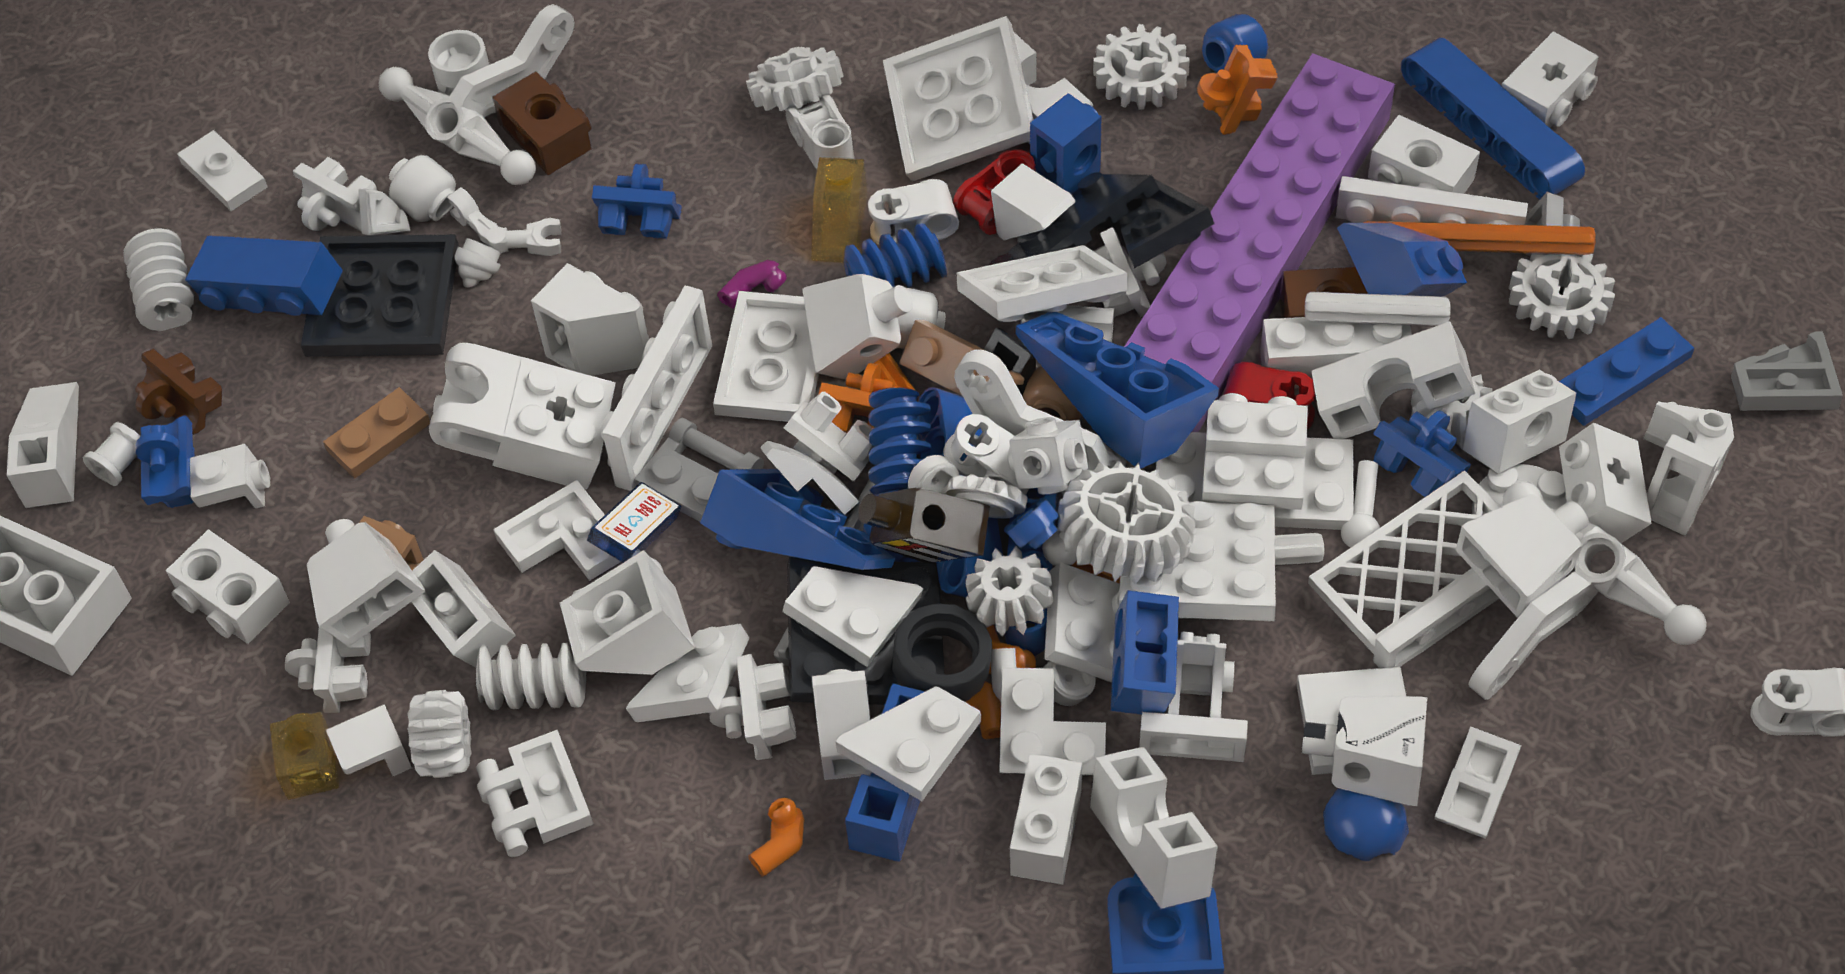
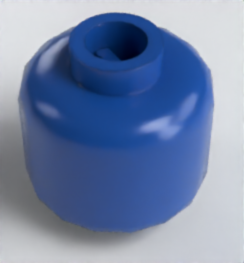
M1236 14L1210 26L1204 35L1202 54L1206 64L1218 73L1219 70L1224 69L1235 45H1247L1253 58L1265 59L1268 42L1262 26L1256 19L1247 14Z

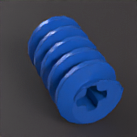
M924 223L915 225L913 236L907 229H899L896 235V242L889 234L881 235L879 238V248L871 239H866L862 243L861 253L852 244L846 245L844 249V268L847 277L865 274L889 281L892 288L895 287V278L898 277L907 288H911L912 273L915 272L919 274L924 283L929 282L931 267H935L942 278L947 277L946 263L936 235Z
M888 388L872 392L869 395V404L874 408L869 414V423L874 427L869 433V442L874 446L869 452V461L875 466L868 472L870 482L875 484L869 490L873 494L877 495L895 489H908L909 476L913 468L922 460L917 458V454L931 450L929 442L917 439V435L931 431L929 423L917 421V416L930 413L931 407L926 403L917 402L919 392L915 390Z

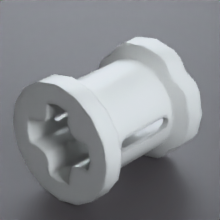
M119 422L114 423L110 427V436L95 452L89 451L83 457V462L96 477L113 486H117L122 481L121 473L137 457L135 445L136 441L141 437L134 430Z

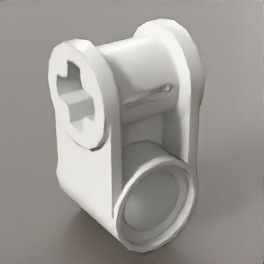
M829 94L821 96L820 102L796 110L792 107L786 110L787 123L798 145L803 147L820 174L836 178L844 176L851 171L854 166L851 130Z
M929 179L918 184L893 189H882L875 192L868 201V211L871 218L874 219L870 227V234L873 241L878 245L881 235L889 234L891 236V224L895 226V236H891L895 242L899 229H907L913 236L914 227L919 223H924L936 235L938 240L954 234L959 226V220L949 188L942 180ZM886 201L888 202L889 208L888 214H886V211L884 210V202Z
M971 414L964 417L958 423L955 434L947 440L943 450L944 457L963 476L967 477L971 474L983 478L988 476L990 479L1004 481L1007 485L1018 487L1016 474L1011 470L1008 460L1009 440L1014 435L981 414ZM979 428H982L983 432L981 433V435H975L977 430ZM963 453L968 455L964 461L960 460ZM1030 488L1020 490L1026 495Z
M1845 669L1774 670L1767 675L1762 685V694L1755 699L1751 706V718L1754 724L1761 731L1777 736L1822 735L1830 737L1845 735ZM1782 682L1778 692H1776L1779 684ZM1784 713H1786L1785 716H1784V718H1783V720H1782V723H1779L1780 720L1782 719Z

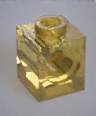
M322 712L313 714L299 713L288 717L286 720L270 723L276 778L288 800L339 788L335 752L326 732L329 727ZM312 748L307 754L297 756L301 751Z

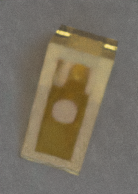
M819 157L813 195L812 261L844 263V249L846 245L852 244L859 250L867 199L864 159Z

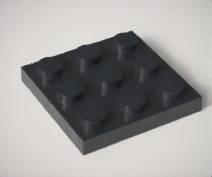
M456 234L320 236L319 242L323 243L343 271L323 314H306L301 348L305 357L444 354L456 270L454 256L459 247Z
M789 557L787 598L812 567L815 566L919 585L924 588L921 598L909 614L917 608L935 603L941 604L936 563L894 561L892 568L861 570L798 557ZM788 616L790 702L815 703L812 676L825 675L832 670L846 669L852 672L865 670L868 703L885 705L892 684L899 685L892 670L894 640L898 628L870 665L866 667ZM934 635L923 638L912 647V659L922 669L934 674L945 675L943 637Z

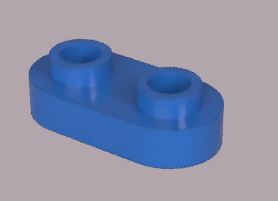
M1041 497L1027 507L1023 513L1016 516L1003 530L1019 548L1028 543L1033 549H1036L1058 530L1052 522L1059 514L1045 498Z

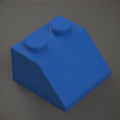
M1343 223L1337 227L1368 294L1444 297L1467 283L1461 271L1463 269L1462 259L1458 252L1448 244V241L1393 223Z

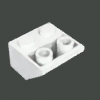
M567 263L531 300L546 357L569 370L590 376L639 368L643 361V352L649 336L644 320L643 307L630 293H620L604 284L596 274L590 271L583 272Z

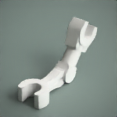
M462 187L447 196V201L455 207L450 210L451 216L462 226L467 224L471 226L478 234L480 240L489 247L501 253L508 252V249L527 248L528 253L545 256L561 253L560 239H545L550 235H561L559 219L546 218L527 224V230L507 231V228L498 227L496 223L483 216L474 199Z

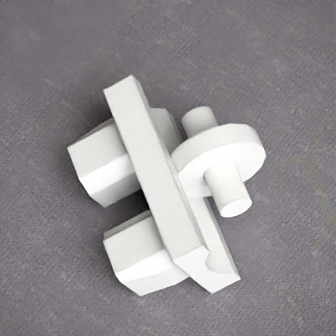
M329 157L314 169L301 163L293 170L294 176L300 179L303 185L302 197L298 201V207L303 210L301 216L302 223L306 227L318 231L328 224L335 227L342 220L362 232L359 189L377 190L373 181L361 175L348 187L343 186L348 180L346 171L340 163Z
M1112 227L1100 233L1105 245L1094 252L1127 272L1128 291L1111 294L1108 300L1103 301L1105 308L1114 309V317L1135 309L1141 318L1151 305L1140 281L1146 280V283L1150 286L1157 284L1160 281L1158 274L1165 268L1167 263L1164 253L1134 269L1130 256L1125 247L1121 246Z
M822 391L808 404L804 401L785 425L784 429L799 439L793 447L795 450L815 460L832 474L838 469L854 481L869 461V452L873 447L869 442V433L873 428L864 421L857 420L848 433H845L832 423V420L842 407L837 400Z
M319 627L318 642L311 638L302 640L301 649L293 650L286 655L285 670L290 675L298 677L299 688H313L315 695L324 699V713H339L340 701L367 697L368 680L364 666H344V657L368 656L371 647V634L369 632L352 645L347 646Z
M752 654L736 657L741 697H738L736 687L729 686L724 698L721 699L718 711L709 712L710 722L715 726L726 728V736L732 739L742 735L741 726L744 725L745 739L748 743L754 744L756 760L772 758V745L796 738L795 722L789 705L766 710L765 702L771 699L790 696L788 673L783 663L757 666Z

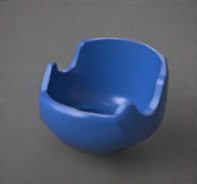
M1338 788L1323 811L1325 832L1328 839L1337 850L1363 861H1370L1384 853L1394 855L1402 847L1409 832L1405 807L1402 803Z

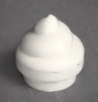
M467 238L463 248L458 247L454 256L455 262L459 265L458 273L463 279V285L466 288L474 287L479 281L488 280L492 274H496L501 266L497 263L501 252Z

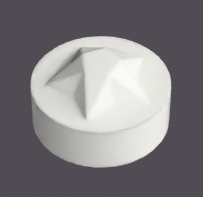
M932 455L921 460L913 468L908 480V489L922 488L946 494L948 482L952 481L953 477L960 476L958 469L945 457Z
M1051 661L1044 666L1046 669H1054V701L1064 706L1077 705L1094 689L1095 676Z

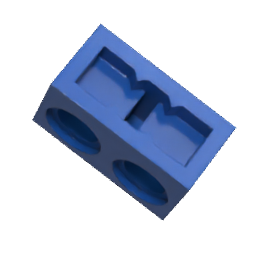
M1127 590L1115 614L1111 711L1141 715L1142 712L1164 714L1176 694L1178 596Z

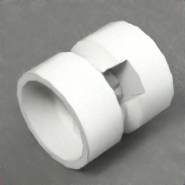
M468 30L446 32L437 37L429 47L428 56L439 93L451 95L461 77L489 65L483 40L476 33Z

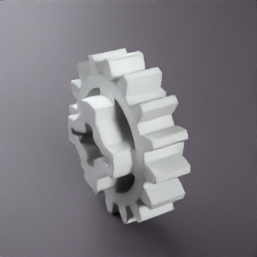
M1139 24L1137 32L1133 33L1126 27H1121L1120 37L1117 38L1112 34L1106 35V45H1098L1096 47V57L1093 64V76H1096V87L1098 89L1106 88V98L1108 100L1114 99L1117 96L1121 97L1122 107H1126L1131 101L1137 102L1139 110H1144L1147 101H1152L1154 105L1161 107L1163 96L1174 100L1177 98V88L1185 89L1186 79L1189 75V57H1186L1185 44L1176 45L1175 34H1170L1165 38L1162 37L1161 27L1157 26L1151 33L1145 32L1143 24Z
M810 47L790 48L788 52L782 55L768 58L764 64H759L757 66L759 71L750 72V79L746 81L755 107L764 106L766 111L776 106L779 107L780 111H786L792 107L799 110L803 105L817 102L821 96L833 93L832 87L841 85L840 78L844 77L835 51L826 52L825 48L821 47L811 52Z
M1531 253L1530 261L1521 258L1518 261L1517 270L1512 273L1509 285L1511 290L1509 304L1518 306L1516 313L1518 319H1525L1527 317L1532 319L1530 325L1532 331L1545 326L1548 328V337L1553 338L1557 330H1564L1567 338L1573 339L1577 328H1580L1582 332L1588 335L1592 333L1594 323L1604 324L1608 311H1611L1615 294L1612 293L1615 283L1614 278L1605 277L1607 270L1605 263L1595 266L1591 264L1593 254L1578 257L1575 254L1544 255L1543 253ZM1561 286L1564 287L1563 295L1559 294Z

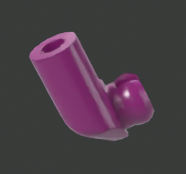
M765 260L739 270L717 293V296L723 304L735 309L739 291L751 292L762 283L768 292H774L787 280L786 273L778 268L779 263Z

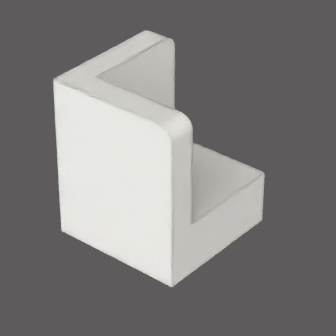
M385 705L326 730L345 774H351L383 759L386 760L392 776L412 768Z

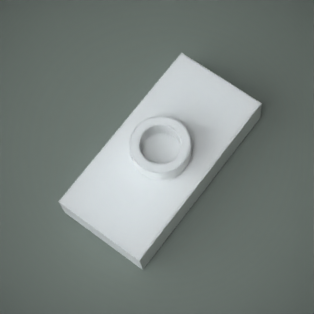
M214 130L177 153L181 164L230 211H233L267 188L264 177Z

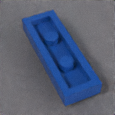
M1660 317L1559 381L1576 392L1572 415L1585 426L1690 359L1694 347Z

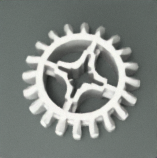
M1117 461L1111 469L1104 464L1098 463L1093 472L1082 469L1080 476L1076 480H1070L1069 486L1065 489L1064 498L1060 500L1058 508V537L1064 539L1065 552L1076 554L1077 565L1091 564L1093 566L1094 576L1104 571L1112 574L1114 582L1120 576H1127L1136 585L1142 575L1155 582L1161 573L1171 575L1174 568L1178 564H1183L1184 559L1188 556L1196 534L1195 506L1189 504L1188 492L1176 490L1175 479H1160L1158 469L1149 473L1141 470L1139 463L1134 468H1125L1120 461Z

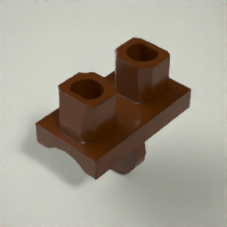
M154 349L142 353L141 360L146 364L147 371L143 381L138 383L135 391L139 394L135 403L136 410L143 417L151 420L162 415L165 418L173 417L175 419L187 416L192 422V434L199 433L205 428L206 414L222 406L221 385L211 377L194 384L195 367L192 361L182 352L166 359Z

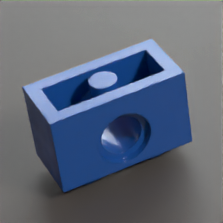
M1067 93L1030 122V155L1034 158L1036 172L1071 195L1078 189L1077 185L1084 177L1100 172L1102 116L1091 105L1083 104Z

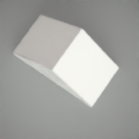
M1024 164L1017 167L991 190L996 230L998 236L1003 240L1044 230L1076 202L1070 193Z

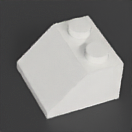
M644 550L560 602L574 660L581 671L652 675L665 666L675 663L683 655L695 648L676 587Z

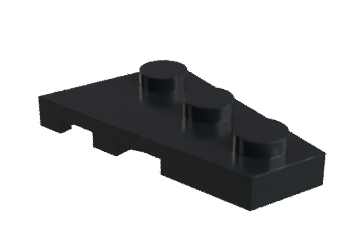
M1155 179L1160 190L1148 199L1143 198L1142 195L1132 199L1126 204L1129 213L1118 220L1134 269L1176 245H1183L1196 240L1201 235V231L1215 224L1209 208Z

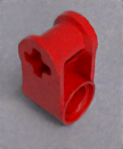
M1023 150L1004 152L981 172L960 185L953 199L955 210L962 215L969 214L979 222L980 229L986 234H996L991 190L1021 164L1036 172L1034 158Z
M1252 362L1237 363L1231 368L1224 395L1228 393L1240 394L1248 402L1268 403L1270 399L1279 396L1292 398L1296 401L1297 405L1308 406L1307 429L1312 426L1315 417V410L1312 405L1315 398L1313 379L1307 374L1299 371L1263 367ZM1296 384L1299 386V394L1297 396L1294 395Z

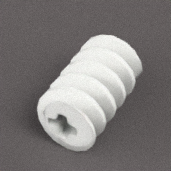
M156 228L136 234L127 242L124 248V262L127 266V276L129 277L137 319L146 328L156 331H164L185 325L192 317L190 307L194 303V295L190 289L191 286L185 280L188 269L184 263L181 239L177 233L169 229Z
M547 643L541 645L538 658H532L528 645L521 644L517 659L511 658L507 645H501L497 660H491L487 646L481 645L476 666L478 699L480 703H483L485 699L489 709L499 710L504 699H506L511 709H519L526 697L530 708L539 709L544 702L545 696L552 708H560L565 696H567L571 707L579 708L585 699L586 671H581L576 665L568 643H562L558 658H552Z

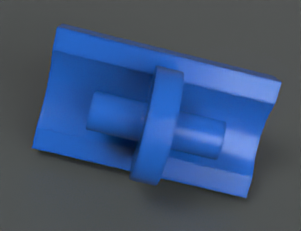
M636 163L632 176L618 175L616 180L617 187L593 186L592 200L598 208V225L603 234L625 235L628 215L642 216L640 231L643 236L667 239L672 218L680 219L682 207L676 203L675 193L673 191H662L663 179L649 178L646 164Z
M1441 410L1435 412L1429 419L1416 411L1409 421L1402 416L1397 417L1389 424L1381 421L1373 433L1381 439L1373 461L1393 473L1402 471L1408 459L1416 463L1420 468L1413 478L1411 486L1424 497L1464 470L1467 472L1471 466L1470 463L1451 451L1457 438L1446 431L1450 422V416Z
M182 416L167 425L141 427V437L136 441L135 453L137 458L141 460V498L147 505L163 501L170 508L192 504L194 501L191 499L190 458L195 457L192 422L187 416Z

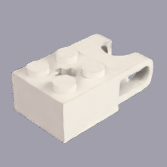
M459 343L452 347L447 353L445 361L446 378L450 384L472 394L477 402L473 404L446 402L440 405L432 415L429 425V433L432 440L436 444L452 450L494 460L492 466L566 486L578 480L584 489H588L600 461L604 439L601 438V427L605 416L610 411L616 382L477 344Z

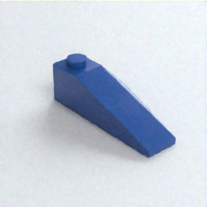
M1048 312L1016 326L1015 334L1103 442L1133 466L1139 463L1140 469L1176 453L1218 397L1219 387L1188 365L1172 358L1164 364L1144 356L1145 347L1132 342L1127 347H1123L1104 340L1102 330L1061 313Z

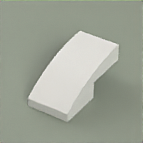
M767 441L761 446L764 454L797 491L813 478L844 515L859 503L855 495L841 480L810 457L771 441Z
M1470 727L1436 812L1435 820L1486 839L1521 745Z

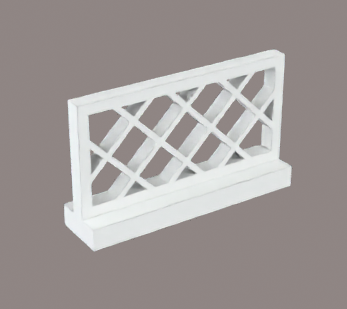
M1464 470L1309 576L1308 584L1374 654L1373 662L1379 668L1400 667L1499 599L1472 568L1463 575L1440 573L1442 554L1460 556L1456 551L1457 543L1443 542L1444 524L1462 526L1468 521L1482 516V511L1488 513L1501 506ZM1463 490L1476 504V514L1446 512V501ZM1440 506V511L1434 510L1435 508ZM1416 521L1439 523L1437 541L1407 538L1408 527ZM1400 532H1402L1401 537H1394ZM1378 547L1399 549L1398 568L1368 565L1369 553ZM1405 551L1436 553L1434 572L1404 569ZM1363 558L1362 564H1356V562ZM1339 574L1361 576L1359 595L1337 593L1328 584V581ZM1366 577L1397 580L1395 599L1364 596ZM1402 582L1433 584L1432 596L1424 602L1401 600ZM1439 585H1445V587L1439 591ZM1351 607H1358L1357 613ZM1363 608L1394 611L1393 623L1375 634L1362 620ZM1400 612H1405V613H1406V614L1403 615L1401 618H1399V613H1400Z

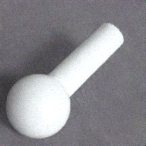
M1364 460L1358 464L1354 516L1341 527V538L1350 548L1380 528L1376 519L1373 518L1378 463L1374 461Z

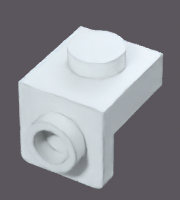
M245 444L190 458L191 499L200 508L246 496L254 508L264 507V489L270 487L268 468L263 460L255 458Z

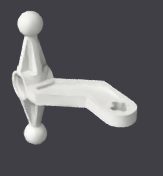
M558 5L546 6L535 17L513 55L461 77L451 95L414 86L413 78L405 69L400 67L388 68L380 75L378 82L379 90L388 100H404L433 139L447 145L460 155L500 166L502 176L510 184H526L533 178L536 171L535 161L528 152L523 150L509 151L485 117L496 112L492 96L535 71L544 79L546 78L570 39L574 29V18L569 12Z
M972 350L966 353L955 370L954 379L972 414H981L990 418L995 424L1014 436L1026 429L1027 422L1035 419L1053 417L1056 418V422L1064 421L1028 406L1005 364L991 352ZM976 370L979 375L975 376L973 371ZM983 376H988L990 378L989 381H986ZM1081 428L1088 463L1087 470L1093 472L1098 463L1104 464L1111 469L1117 461H1120L1125 467L1126 460L1108 447L1099 435ZM1057 530L1043 543V554L1052 565L1056 566L1060 562L1072 565L1077 560V556L1075 553L1065 552L1064 539L1058 537L1059 530Z
M1520 481L1506 489L1502 504L1504 506L1528 494L1537 495L1542 501L1543 497L1536 485ZM1589 523L1586 528L1575 534L1580 540L1582 548L1576 565L1572 569L1573 573L1533 600L1475 670L1468 685L1485 700L1490 699L1507 683L1535 647L1546 637L1577 616L1598 591L1609 599L1664 621L1666 635L1671 641L1679 645L1694 644L1703 637L1707 623L1705 616L1698 608L1692 605L1682 604L1677 606L1674 604L1637 555L1622 545L1615 537L1609 535L1600 527ZM1603 550L1614 552L1615 563L1609 571L1602 574L1591 571L1590 563L1596 553Z

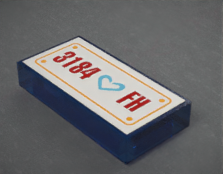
M640 482L591 527L587 541L624 563L645 550L677 519L682 506L645 483Z

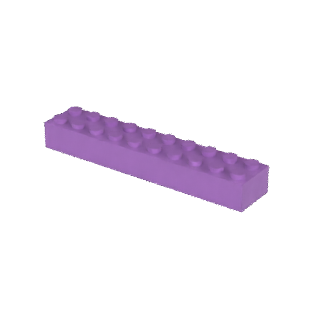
M1312 53L1210 213L1215 224L1201 231V235L1190 243L1124 347H1127L1132 342L1145 347L1144 356L1164 364L1172 358L1188 365L1219 387L1218 397L1215 399L1218 400L1227 385L1231 368L1235 364L1241 363L1263 327V320L1268 319L1279 301L1283 271H1293L1299 268L1338 204L1342 176L1354 178L1390 119L1395 84ZM1208 410L1192 432H1199L1207 419Z

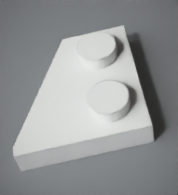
M741 624L698 630L692 636L695 648L683 655L675 663L662 668L628 703L626 710L634 721L645 722L718 711L721 699L724 698L737 668L736 657L742 656L749 640V636Z
M935 686L840 735L835 741L836 749L843 756L923 801L980 724L981 711Z

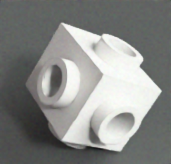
M1053 417L1035 419L1027 422L1026 429L1009 440V465L1016 474L1019 489L1038 488L1039 494L1058 493L1064 491L1068 487L1070 480L1081 474L1082 469H1088L1080 420L1056 422V418Z

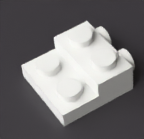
M1228 393L1222 395L1219 400H1215L1209 407L1207 414L1202 501L1207 503H1255L1275 505V508L1302 510L1308 406L1297 405L1295 400L1285 396L1274 397L1268 403L1248 402L1240 394Z

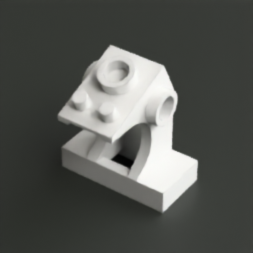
M1658 402L1644 436L1645 440L1664 448L1647 492L1650 517L1652 521L1685 536L1695 519L1702 501L1720 473L1733 442L1734 433L1731 414L1713 409L1705 410L1677 405L1675 402ZM1670 469L1680 473L1678 477L1666 479Z
M1181 632L1180 640L1177 643L1176 694L1169 704L1168 714L1142 712L1140 747H1144L1149 755L1244 762L1248 720L1221 718L1222 692L1232 693L1234 662L1225 661L1226 644L1220 643V635L1207 634V637L1194 636L1192 632ZM1180 693L1210 695V717L1179 715Z

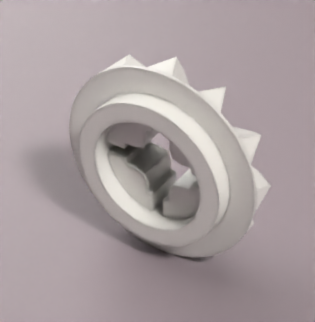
M972 474L967 477L962 475L953 477L952 481L948 482L946 495L989 505V517L1011 518L1014 514L1023 513L1028 499L1017 486L1007 485L1004 481L993 480L988 476L983 478Z

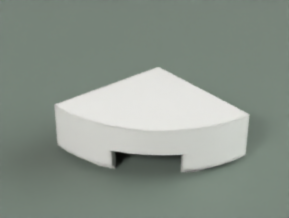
M359 189L362 234L377 235L410 231L405 212L389 196L377 190Z

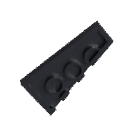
M1101 172L1089 174L1078 183V189L1072 194L1076 201L1044 230L1019 236V243L1008 253L993 259L988 266L1085 245L1092 240L1089 231L1108 220L1112 223L1117 222L1129 213L1126 207L1128 202L1138 195L1148 199L1160 189L1153 175L1102 174Z

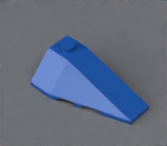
M778 469L720 470L700 521L702 525L717 534V541L735 549L746 547L861 570L892 568L895 558L885 549L872 545L870 536L865 532L851 527H844L847 517L842 512L836 509L828 510L821 507L824 497L808 485H804L797 491Z

